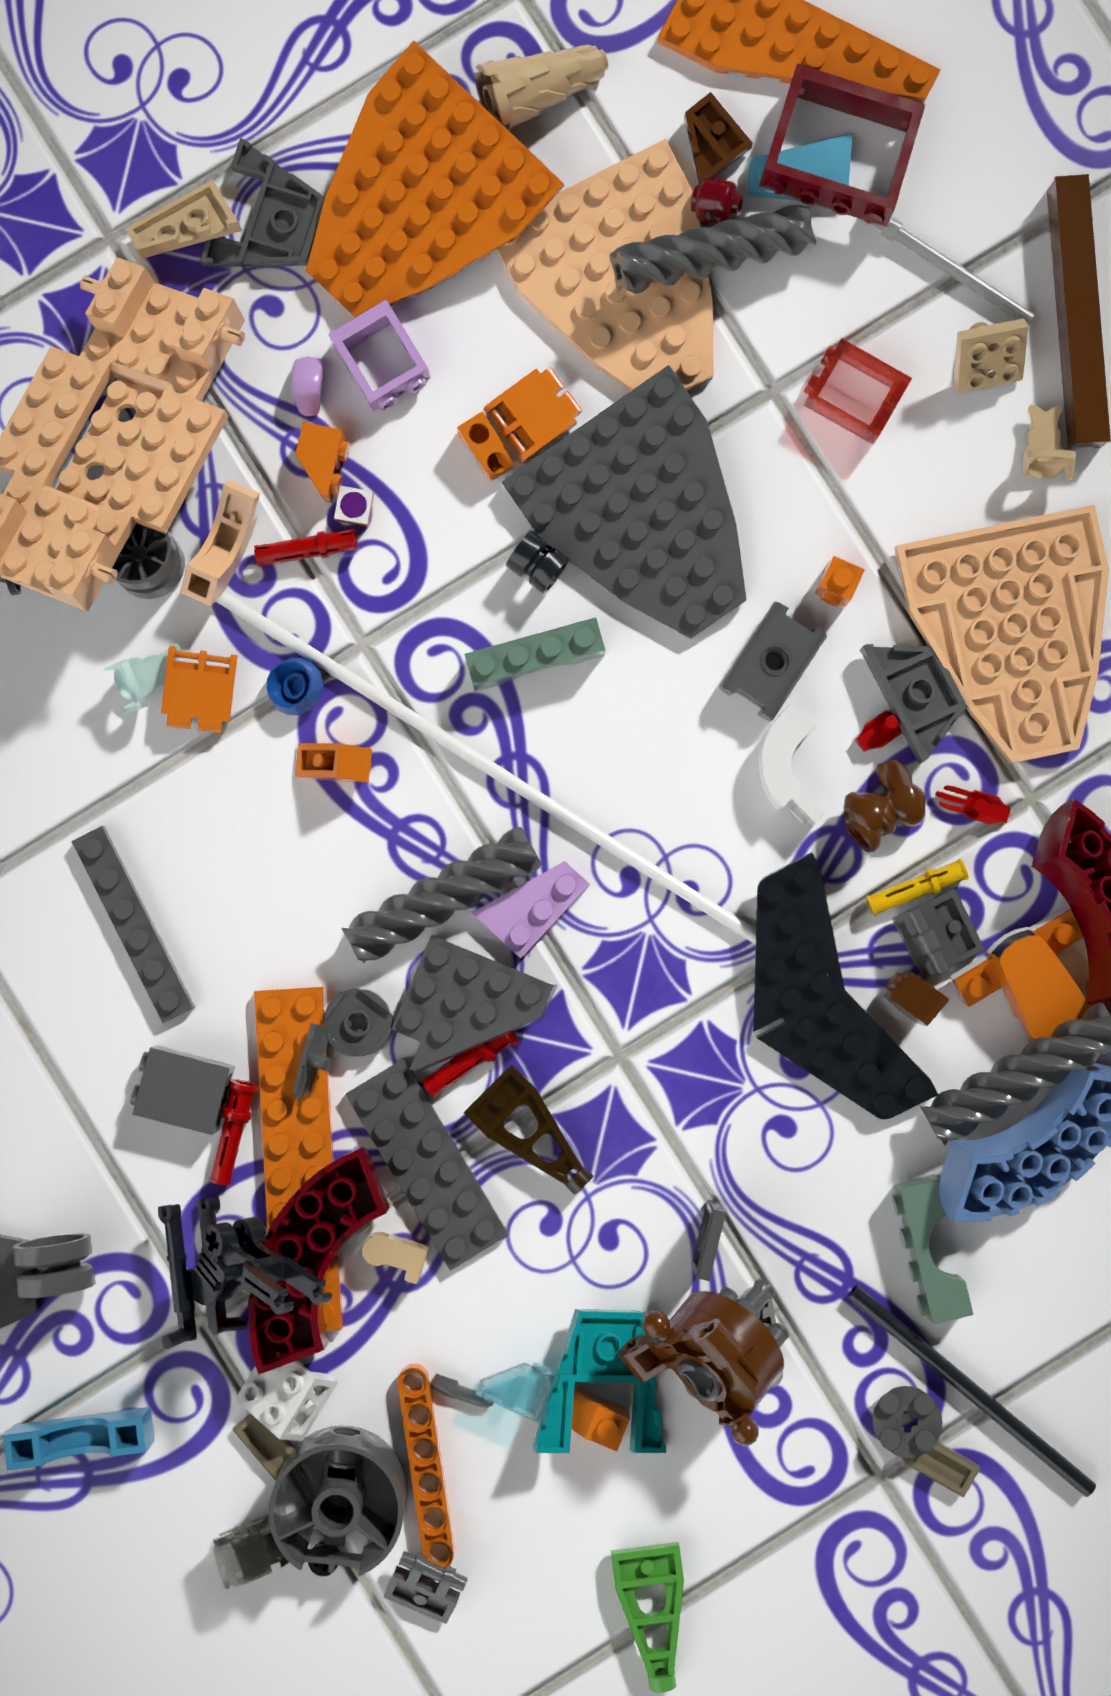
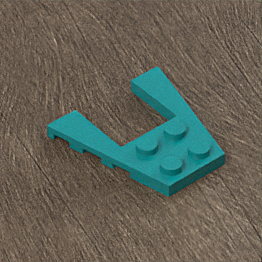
M575 1309L532 1446L534 1452L570 1453L575 1382L634 1383L629 1450L633 1453H666V1444L663 1443L660 1427L663 1426L661 1413L657 1409L654 1389H657L655 1376L646 1382H639L618 1356L619 1350L627 1341L636 1335H646L642 1329L644 1312L637 1310Z

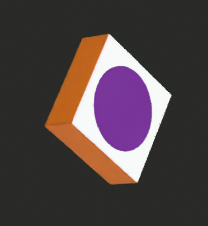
M340 486L334 516L335 521L368 527L374 492Z

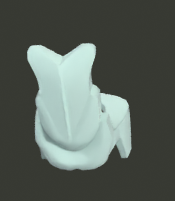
M174 643L171 645L176 647V650H181L179 644ZM168 649L160 654L151 653L141 659L139 657L124 659L104 668L105 671L115 670L114 681L118 686L119 692L125 698L133 700L132 703L122 708L124 714L147 707L148 704L145 697L154 692L153 688L164 684Z

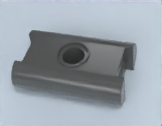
M773 602L719 685V688L728 696L737 692L761 708L757 715L770 722L774 720L827 638L826 633L817 627L810 631L787 616L786 612L789 608L779 602ZM768 653L776 654L779 657L780 667L778 670H771L767 667L765 658Z

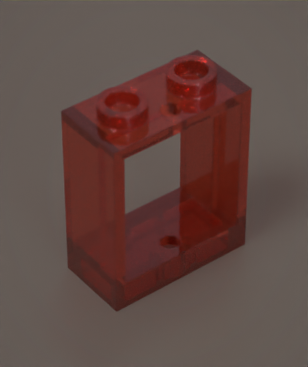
M841 338L836 348L830 345L824 354L820 364L824 365L825 368L821 375L818 377L813 374L803 392L808 395L804 406L874 445L912 378ZM839 360L890 388L870 425L819 397Z

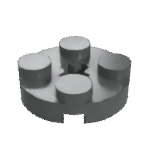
M355 988L340 993L330 1002L325 1012L324 1022L327 1039L337 1051L347 1056L357 1057L375 1053L385 1045L392 1032L393 1015L387 1002L379 994L368 989ZM362 1013L366 1016L364 1022L368 1026L365 1031L359 1028L355 1032L351 1029L353 1022L350 1020V1017L352 1015L358 1017Z
M912 1386L895 1387L884 1394L874 1408L872 1420L875 1435L882 1446L894 1455L904 1458L919 1457L933 1449L941 1436L943 1424L940 1409L932 1397L921 1389ZM905 1411L911 1412V1417L918 1419V1424L911 1427V1432H905L904 1427L897 1424V1418H902Z

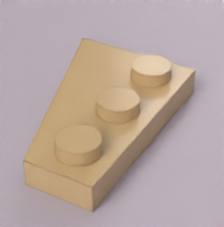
M213 179L125 228L142 259L243 231Z

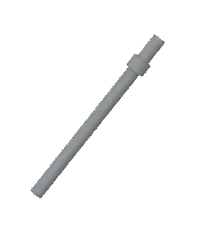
M891 217L887 227L871 223L882 231L880 233L882 236L890 241L895 239L1015 319L1024 318L1029 325L1034 318V313L901 227L903 223L894 217Z

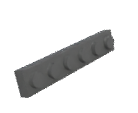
M100 826L71 841L162 1023L194 1008L195 1005L105 826Z

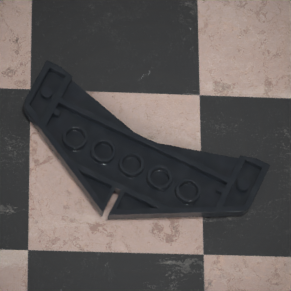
M811 852L764 876L757 886L753 1032L783 1018L784 1022L757 1035L756 1038L879 1119H891L938 1096V1092L930 1077L845 990L821 869L813 853Z

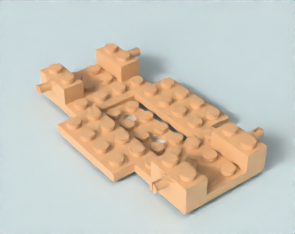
M116 257L102 281L88 276L82 277L84 281L80 280L81 290L95 294L85 313L95 329L80 356L51 346L0 436V470L13 475L3 494L0 493V577L86 612H89L104 582L106 581L109 584L115 582L113 578L116 579L118 573L112 567L136 523L164 534L167 533L229 417L224 409L202 402L232 344L241 346L243 344L242 341L244 342L245 333L240 331L245 319L234 298L203 288L200 296L197 298L160 285L153 281L146 267ZM110 382L111 384L107 388V398L100 410L92 415L91 427L84 439H81L76 444V454L69 467L60 473V483L54 489L53 481L107 383ZM128 407L135 409V416L132 420L126 422L119 421L118 416L123 409ZM94 465H102L104 467L102 476L95 480H89L87 478L88 470Z

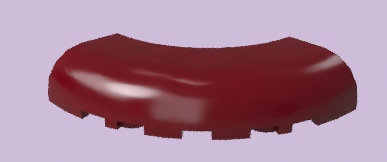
M1072 799L1062 804L1044 825L1031 867L1045 876L1059 890L1072 909L1080 926L1087 950L1089 969L1088 991L1085 1003L1093 1006L1103 1002L1111 1015V835L1104 828L1105 822L1076 799Z
M361 1147L341 1156L307 1180L288 1200L274 1219L266 1235L264 1246L280 1256L291 1258L321 1280L326 1281L332 1261L343 1243L362 1226L386 1214L390 1208L375 1165L366 1148ZM283 1279L276 1283L287 1289L288 1294L284 1297V1302L292 1301L294 1303L292 1311L276 1314L271 1306L250 1292L248 1297V1333L258 1375L325 1350L329 1342L323 1316V1304H313L310 1298Z

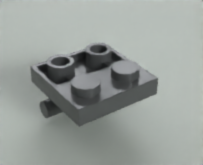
M951 889L892 918L923 980L935 974L937 976L949 971V967L985 950L956 889Z

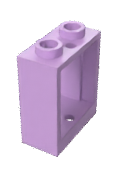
M387 300L328 334L333 347L373 412L379 408L386 410L398 402V397L408 391L410 393L419 391L427 384L426 380L430 378L427 365ZM390 325L415 367L372 391L348 350Z

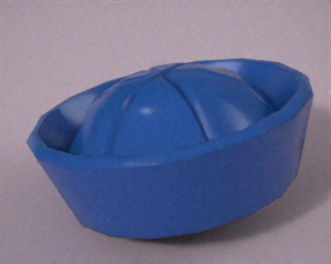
M292 657L278 663L270 671L266 688L271 703L278 711L287 715H301L309 712L318 703L322 694L323 680L319 669L313 662L304 658Z

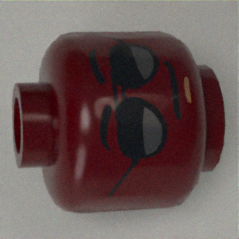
M707 178L703 180L701 185H696L691 199V211L696 212V217L701 223L710 225L733 220L734 216L740 215L743 205V196L738 195L737 186L734 182L715 178Z

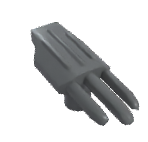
M311 1023L302 1049L298 1066L299 1070L293 1090L298 1101L301 1100L303 1091L304 1095H309L316 1071L319 1069L328 1071L332 1065L331 1058L325 1056L328 1039L325 1032L326 1026Z

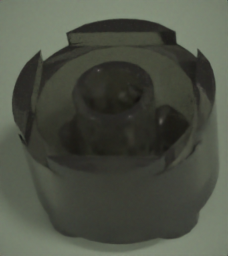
M269 1513L251 1521L252 1524L246 1526V1529L240 1531L239 1526H234L219 1533V1537L213 1539L214 1545L211 1546L225 1589H229L232 1584H234V1587L241 1586L272 1573L270 1566L272 1564L280 1562L281 1567L289 1563L273 1539L269 1525Z

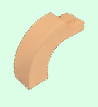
M228 480L223 485L217 513L210 533L200 551L186 566L180 590L181 594L210 607L221 596L235 574L252 536L257 520L255 511L260 493L232 480Z

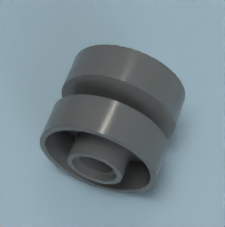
M136 523L112 569L117 570L118 573L115 580L130 594L139 598L154 599L168 594L178 585L184 573L185 558L180 545L168 531L164 534Z

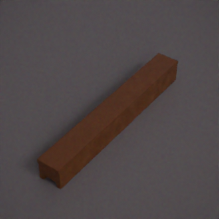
M1089 174L1055 176L1054 181L1047 190L1067 447L1068 450L1093 446L1094 448H1101L1111 441Z

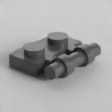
M403 1551L398 1564L410 1570L396 1566L383 1597L447 1624L460 1596V1592L450 1588V1586L463 1591L468 1578L456 1573V1568L446 1565L444 1568L427 1561V1556L417 1553V1555H413ZM421 1574H423V1575H425V1576H427V1577H430V1578H432V1579H434V1580H437V1581H439V1582L437 1583V1582H435V1581H433V1580H430V1579H428V1578H426V1577H423V1576H421Z

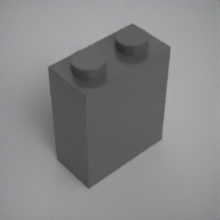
M158 1045L150 1047L149 1052L145 1051L140 1061L139 1071L143 1072L140 1085H135L131 1095L130 1104L134 1105L132 1115L213 1135L219 1130L222 1119L221 1111L225 1107L230 1088L228 1082L233 1077L235 1065Z

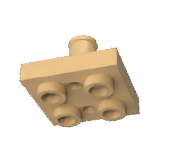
M1024 318L993 325L978 322L972 325L969 330L957 332L954 387L957 394L1023 380L1029 328Z

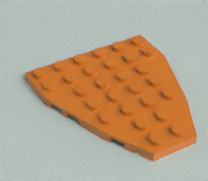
M413 40L370 90L365 99L326 193L306 272L355 318L384 300H387L389 305L392 306L397 301L427 292L463 271V268L480 258L482 260L487 257L493 250L507 242L511 243L518 239L561 191L564 183Z

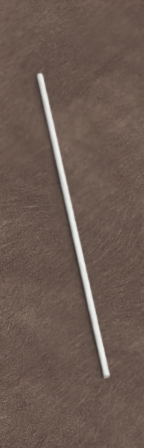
M224 591L216 602L305 659L313 662L316 666L750 942L756 944V929L227 592Z

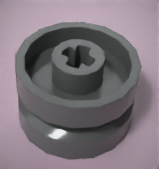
M77 1233L49 1236L21 1242L12 1246L14 1264L20 1268L30 1269L16 1277L17 1295L21 1298L57 1296L84 1290L96 1284L94 1266L87 1262H77L85 1259L92 1253L91 1235Z

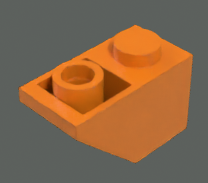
M303 421L295 455L324 502L331 503L333 494L338 495L342 484V475L338 474L341 462L347 461L350 443L346 442L343 430Z

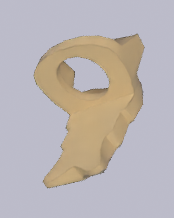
M1036 405L1028 407L1030 430L1027 433V446L1024 447L1022 458L1023 479H1026L1027 474L1034 478H1052L1057 476L1063 468L1066 480L1074 478L1076 452L1064 450L1060 446L1061 432L1058 429V420L1062 412L1061 405H1055L1046 412Z

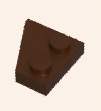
M711 92L685 112L684 121L699 185L707 178L718 176L752 148L753 142Z

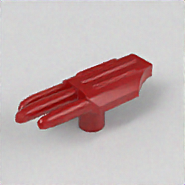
M891 710L884 711L866 723L859 737L855 739L861 750L866 752L872 749H880L900 736L902 731L898 725L897 717L893 716Z
M950 785L944 786V790L967 796V798L963 799L940 791L935 793V796L964 805V808L942 801L939 802L941 807L964 814L966 818L989 825L998 822L1007 823L1011 808L1006 806L1000 797L977 790L971 792Z

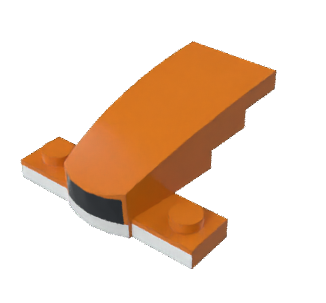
M1066 906L1029 928L1016 929L1003 935L993 943L984 956L950 976L963 1003L968 1007L1002 988L1012 1014L1019 1020L1028 1042L1040 1037H1051L1053 1031L1060 1024L1069 1020L1081 1019L1090 1008V1005L1085 1003L1086 998L1056 956L1057 953L1083 938L1081 929L1072 911Z

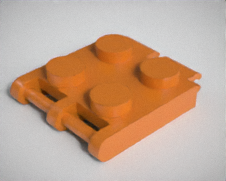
M551 367L542 373L537 368L483 408L486 415L491 414L503 430L501 435L504 439L509 438L521 454L519 458L523 463L533 458L577 425L575 418L582 413V408L569 391L560 397L557 396L564 389V385ZM497 409L501 412L503 418L510 424L509 426H507V424L498 414V412L496 411ZM515 433H516V434L519 436V438L522 440L524 446L528 448L527 450H525V448L522 446V444H521V443L519 442V440L516 438V436L514 435Z
M169 646L161 714H168L166 726L191 729L192 718H198V731L222 733L223 722H230L238 655L231 654L230 657L208 655L207 651L200 650V653L178 651L176 647ZM175 657L199 661L198 663L176 661ZM206 661L229 664V668L206 665Z

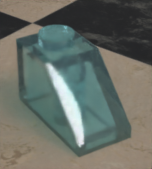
M534 1362L532 1366L522 1363L480 1379L476 1388V1395L539 1423L554 1376L551 1375L552 1370L540 1363Z

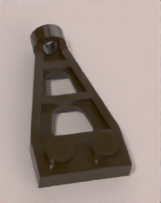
M513 1064L463 1112L487 1138L563 1183L574 1195L593 1178V1175L578 1160L536 1087ZM520 1105L528 1106L538 1122L536 1132L527 1139L515 1136L507 1131L504 1126L505 1119ZM543 1134H549L561 1149V1155L554 1162L545 1161L533 1151V1144ZM570 1170H578L570 1179H568L567 1175Z

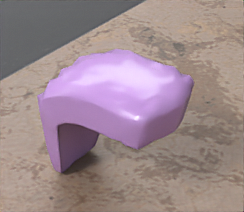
M310 356L296 359L291 372L292 395L298 411L304 416L319 414L324 372L323 361L320 358Z

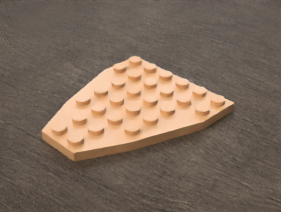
M666 139L559 192L518 239L511 243L507 242L496 249L517 292L589 362L628 391H632L667 365L671 367L687 391L711 380L714 375L713 300L709 275L700 279L685 272L680 280L672 286H666L653 280L642 293H632L624 287L617 292L615 274L609 258L613 251L625 244L632 242L647 243L658 236L679 235L689 229L701 227L700 221L696 217V212L691 211L693 190Z
M1095 505L897 545L894 549L908 614L927 646L932 647L944 668L949 670L967 704L966 710L1009 764L1078 750L1098 678L1109 567Z

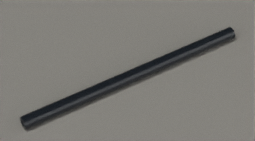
M855 1285L850 1290L847 1299L1083 1496L1089 1497L1096 1488L1095 1482L860 1286Z

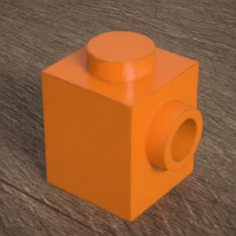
M833 556L827 564L814 594L821 596V600L829 605L846 607L852 600L865 569Z

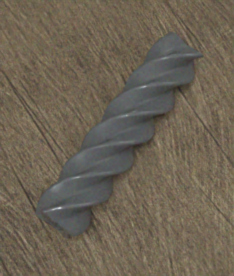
M791 205L780 208L773 213H757L742 220H726L710 228L696 227L679 235L658 236L647 243H628L613 251L609 258L615 274L617 292L624 287L626 290L638 294L644 292L653 280L666 286L675 285L685 272L701 279L707 277L716 265L729 271H735L740 268L747 257L764 264L768 263L778 250L790 256H798L808 242L816 245V238L811 226L810 208L801 205Z
M522 827L513 828L503 834L497 844H486L478 847L472 852L467 861L460 860L448 864L442 869L438 878L429 877L419 880L412 886L408 894H397L388 897L378 911L362 912L352 920L349 928L341 929L358 960H361L363 963L365 961L377 960L387 955L394 948L395 944L408 943L416 939L424 931L425 927H435L445 923L454 914L455 910L472 908L479 903L485 893H497L504 890L513 881L514 877L533 874L540 868L542 863Z
M1103 1002L1091 1006L1081 1019L1069 1020L1060 1024L1053 1031L1051 1037H1040L1030 1041L1023 1048L1020 1055L1004 1056L993 1065L990 1072L972 1074L963 1082L960 1090H945L935 1097L930 1107L920 1106L936 1137L945 1146L949 1140L964 1138L970 1135L979 1123H986L1000 1118L1006 1112L1009 1105H1020L1030 1101L1040 1088H1049L1060 1084L1067 1077L1070 1070L1086 1069L1097 1061L1101 1053H1111V1015Z

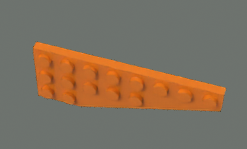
M677 0L657 40V43L716 73L728 74V71L746 74L748 78L758 79L759 76L780 79L781 83L790 84L798 63L923 104L941 69L804 0Z

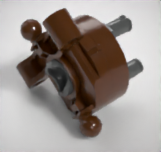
M757 1279L754 1282V1285L743 1299H737V1293L729 1287H723L719 1294L709 1291L694 1292L685 1300L670 1320L662 1311H650L642 1320V1329L646 1335L634 1336L618 1352L619 1358L639 1382L642 1383L671 1368L703 1406L720 1416L719 1425H729L734 1441L742 1446H750L757 1441L759 1428L756 1422L749 1418V1416L782 1374L784 1358L780 1347L790 1336L783 1325L772 1323L767 1329L759 1320V1312L775 1294L770 1284L764 1290L762 1289L765 1281L762 1279Z

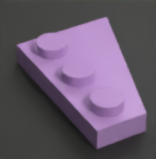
M564 861L471 913L521 959L590 883Z

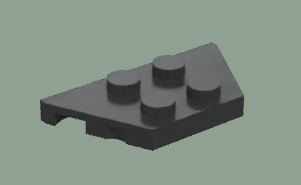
M866 644L862 646L860 652L893 715L897 717L898 725L918 764L924 763L967 707L949 670L942 665L931 646H919L918 648H911L907 645L874 647L873 644Z

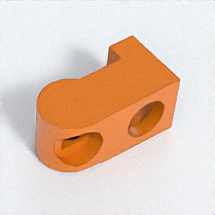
M483 411L457 427L458 436L466 444L491 482L514 468L512 460L503 447L504 444Z

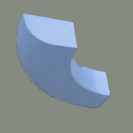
M1094 1063L1086 1069L1070 1070L1067 1077L1060 1084L1053 1086L1041 1103L1030 1114L1009 1129L977 1140H951L939 1183L940 1201L943 1211L947 1216L956 1222L991 1221V1217L1008 1214L1011 1217L1020 1214L1019 1209H1023L1033 1203L1039 1206L1060 1194L1058 1189L1071 1179L1077 1181L1096 1164L1093 1159L1099 1152L1103 1151L1106 1146L1109 1148L1111 1146V1066Z

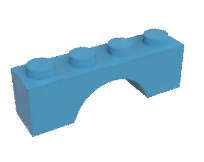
M151 1407L15 1424L3 1435L7 1470L43 1466L60 1458L85 1453H106L111 1457L147 1452L155 1441Z

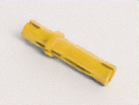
M961 859L935 870L928 868L924 870L923 875L896 884L870 896H865L871 914L875 917L877 914L930 893L937 895L945 887L968 880V871Z

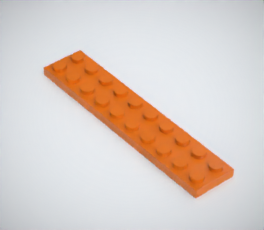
M324 987L254 991L267 1231H269L276 1216L297 1190L318 1171L334 1161L329 1070L323 1071L319 1069L316 1071L309 1095H304L303 1091L300 1101L296 1100V1094L293 1091L299 1070L300 1056L311 1023L325 1026ZM339 1250L332 1261L326 1278V1286L324 1287V1293L331 1292L332 1294L331 1300L323 1303L326 1331L342 1330L343 1328Z

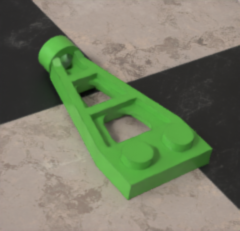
M679 1542L611 1550L615 1590L647 1670L649 1690L656 1693L671 1691L677 1686L674 1668L684 1585ZM663 1584L666 1587V1600L663 1610L644 1613L640 1609L635 1597L636 1588ZM665 1623L667 1625L666 1645L664 1647L650 1648L646 1641L644 1626Z

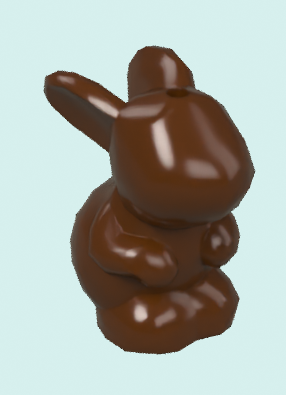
M890 760L876 765L877 777L886 791L885 795L871 792H850L844 798L845 829L854 842L868 853L875 852L880 847L881 836L892 834L896 830L897 824L915 827L921 825L925 818L926 795L921 788L913 784L912 775L907 767L897 760Z

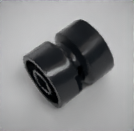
M531 530L514 549L506 563V567L519 577L527 575L529 577V584L545 594L560 577L570 558L555 547L548 550L546 548V541Z

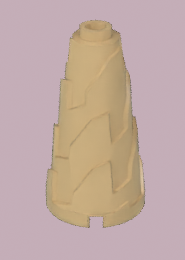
M581 45L554 53L547 51L523 58L517 56L495 62L490 60L478 64L475 68L479 72L474 73L479 102L487 111L493 113L494 117L509 131L510 128L540 115V111L567 100V96L595 85L596 80L603 78L605 70H608L607 56L603 49L598 50L596 46Z

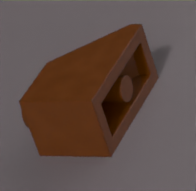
M904 971L902 975L897 972L887 982L885 988L888 991L883 996L912 1022L928 1026L950 1000L910 971Z

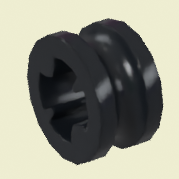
M324 1541L317 1543L312 1548L315 1550L340 1552L336 1545L324 1544ZM308 1562V1566L314 1574L322 1577L332 1574L329 1573V1566L325 1567L324 1564Z

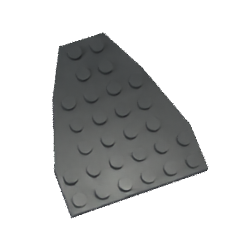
M669 365L502 481L503 486L533 530L546 541L548 546L555 547L570 558L569 561L573 565H576L625 604L654 618V620L672 628L689 639L695 637L747 600L737 525L708 422Z

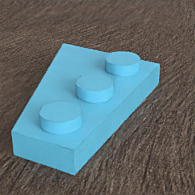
M853 133L780 151L777 163L849 186ZM768 154L750 158L746 196L799 200L784 194L777 195L774 194V191L759 187Z

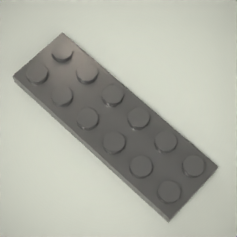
M405 1058L345 1094L450 1271L509 1235L508 1230L413 1071L410 1070V1066Z

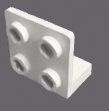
M298 1361L258 1375L255 1366L238 1393L236 1401L278 1439L303 1441L338 1381L330 1374L310 1372Z

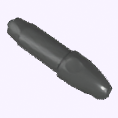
M437 1373L432 1380L431 1387L444 1396L489 1408V1406L491 1407L494 1404L493 1400L484 1397V1393L461 1386L458 1380Z

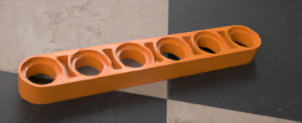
M409 1364L401 1370L398 1377V1391L422 1554L427 1556V1561L445 1568L446 1565L450 1566L454 1559L455 1546L430 1378L423 1366ZM410 1372H417L423 1378V1385L417 1390H411L405 1386L404 1377ZM421 1406L427 1410L428 1419L426 1422L416 1424L410 1420L409 1411L413 1407ZM419 1441L430 1442L434 1449L433 1454L428 1458L418 1457L414 1451L415 1444ZM425 1475H432L438 1480L439 1486L433 1492H425L420 1488L419 1480ZM431 1509L440 1511L444 1517L443 1522L436 1527L428 1525L424 1519L427 1511ZM435 1544L445 1545L449 1555L445 1560L436 1561L430 1556V1548Z

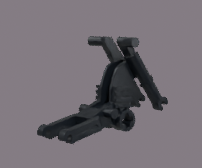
M207 1197L197 1200L202 1249L199 1254L200 1259L196 1261L197 1265L187 1269L181 1207L179 1204L158 1207V1217L165 1226L168 1253L166 1258L169 1263L174 1313H177L178 1330L162 1337V1345L165 1349H170L183 1342L196 1340L195 1302L206 1305L208 1328L213 1335L228 1331L245 1330L247 1328V1320L244 1316L227 1317L225 1302L233 1296L240 1286H243L271 1306L276 1314L290 1312L294 1307L292 1301L284 1302V1297L287 1296L288 1291L276 1283L277 1281H282V1279L310 1298L315 1305L327 1303L331 1300V1292L324 1294L322 1292V1288L326 1286L325 1280H321L291 1258L280 1256L264 1246L266 1229L259 1217L253 1216L238 1219L234 1222L233 1226L228 1222L217 1224L216 1214L220 1210V1200L218 1197Z

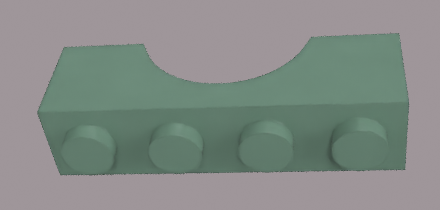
M595 617L465 653L464 655L474 690L479 691L508 683L517 677L559 665H573L604 656L605 647L597 618Z
M931 1175L894 1184L896 1194L891 1195L895 1213L896 1215H902L904 1228H900V1235L904 1248H910L913 1261L908 1262V1268L912 1281L919 1284L921 1295H917L916 1300L921 1316L926 1315L934 1325L974 1314L966 1281L958 1274L947 1273L938 1269L930 1255L929 1241L932 1230L939 1220L947 1215L943 1211L940 1201V1179Z

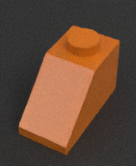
M298 743L295 777L369 783L372 749L342 743Z
M574 1386L571 1429L583 1438L617 1452L630 1421L629 1409Z

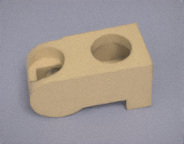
M375 1232L367 1238L362 1246V1254L365 1261L372 1266L386 1264L405 1270L404 1280L417 1284L430 1246L389 1233Z

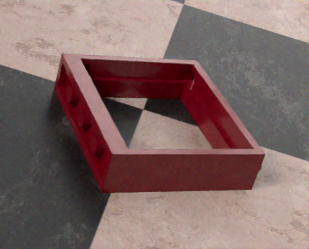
M797 63L759 187L774 191V194L777 195L784 194L799 199L807 205L815 204L831 209L839 215H849L862 219L868 224L874 223L887 227L897 204L926 104ZM797 98L905 132L886 197L777 163Z

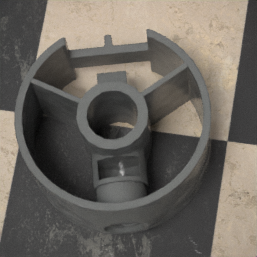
M331 1426L315 1431L305 1437L285 1459L269 1502V1525L273 1539L282 1555L298 1570H302L304 1562L328 1564L329 1573H334L335 1565L359 1567L358 1576L374 1569L391 1552L402 1528L407 1499V1482L403 1466L394 1450L382 1438L359 1427ZM327 1451V1456L324 1458L323 1477L314 1502L286 1514L282 1497L284 1478L292 1468L305 1458ZM361 1456L368 1458L379 1466L389 1478L394 1488L398 1503V1513L392 1524L363 1504L366 1488L361 1477L363 1463ZM341 1495L346 1497L352 1505L346 1508H338L333 1506L327 1497ZM315 1524L316 1528L325 1535L324 1544L345 1546L346 1535L355 1528L372 1540L373 1543L364 1546L362 1554L308 1549L309 1541L298 1532Z

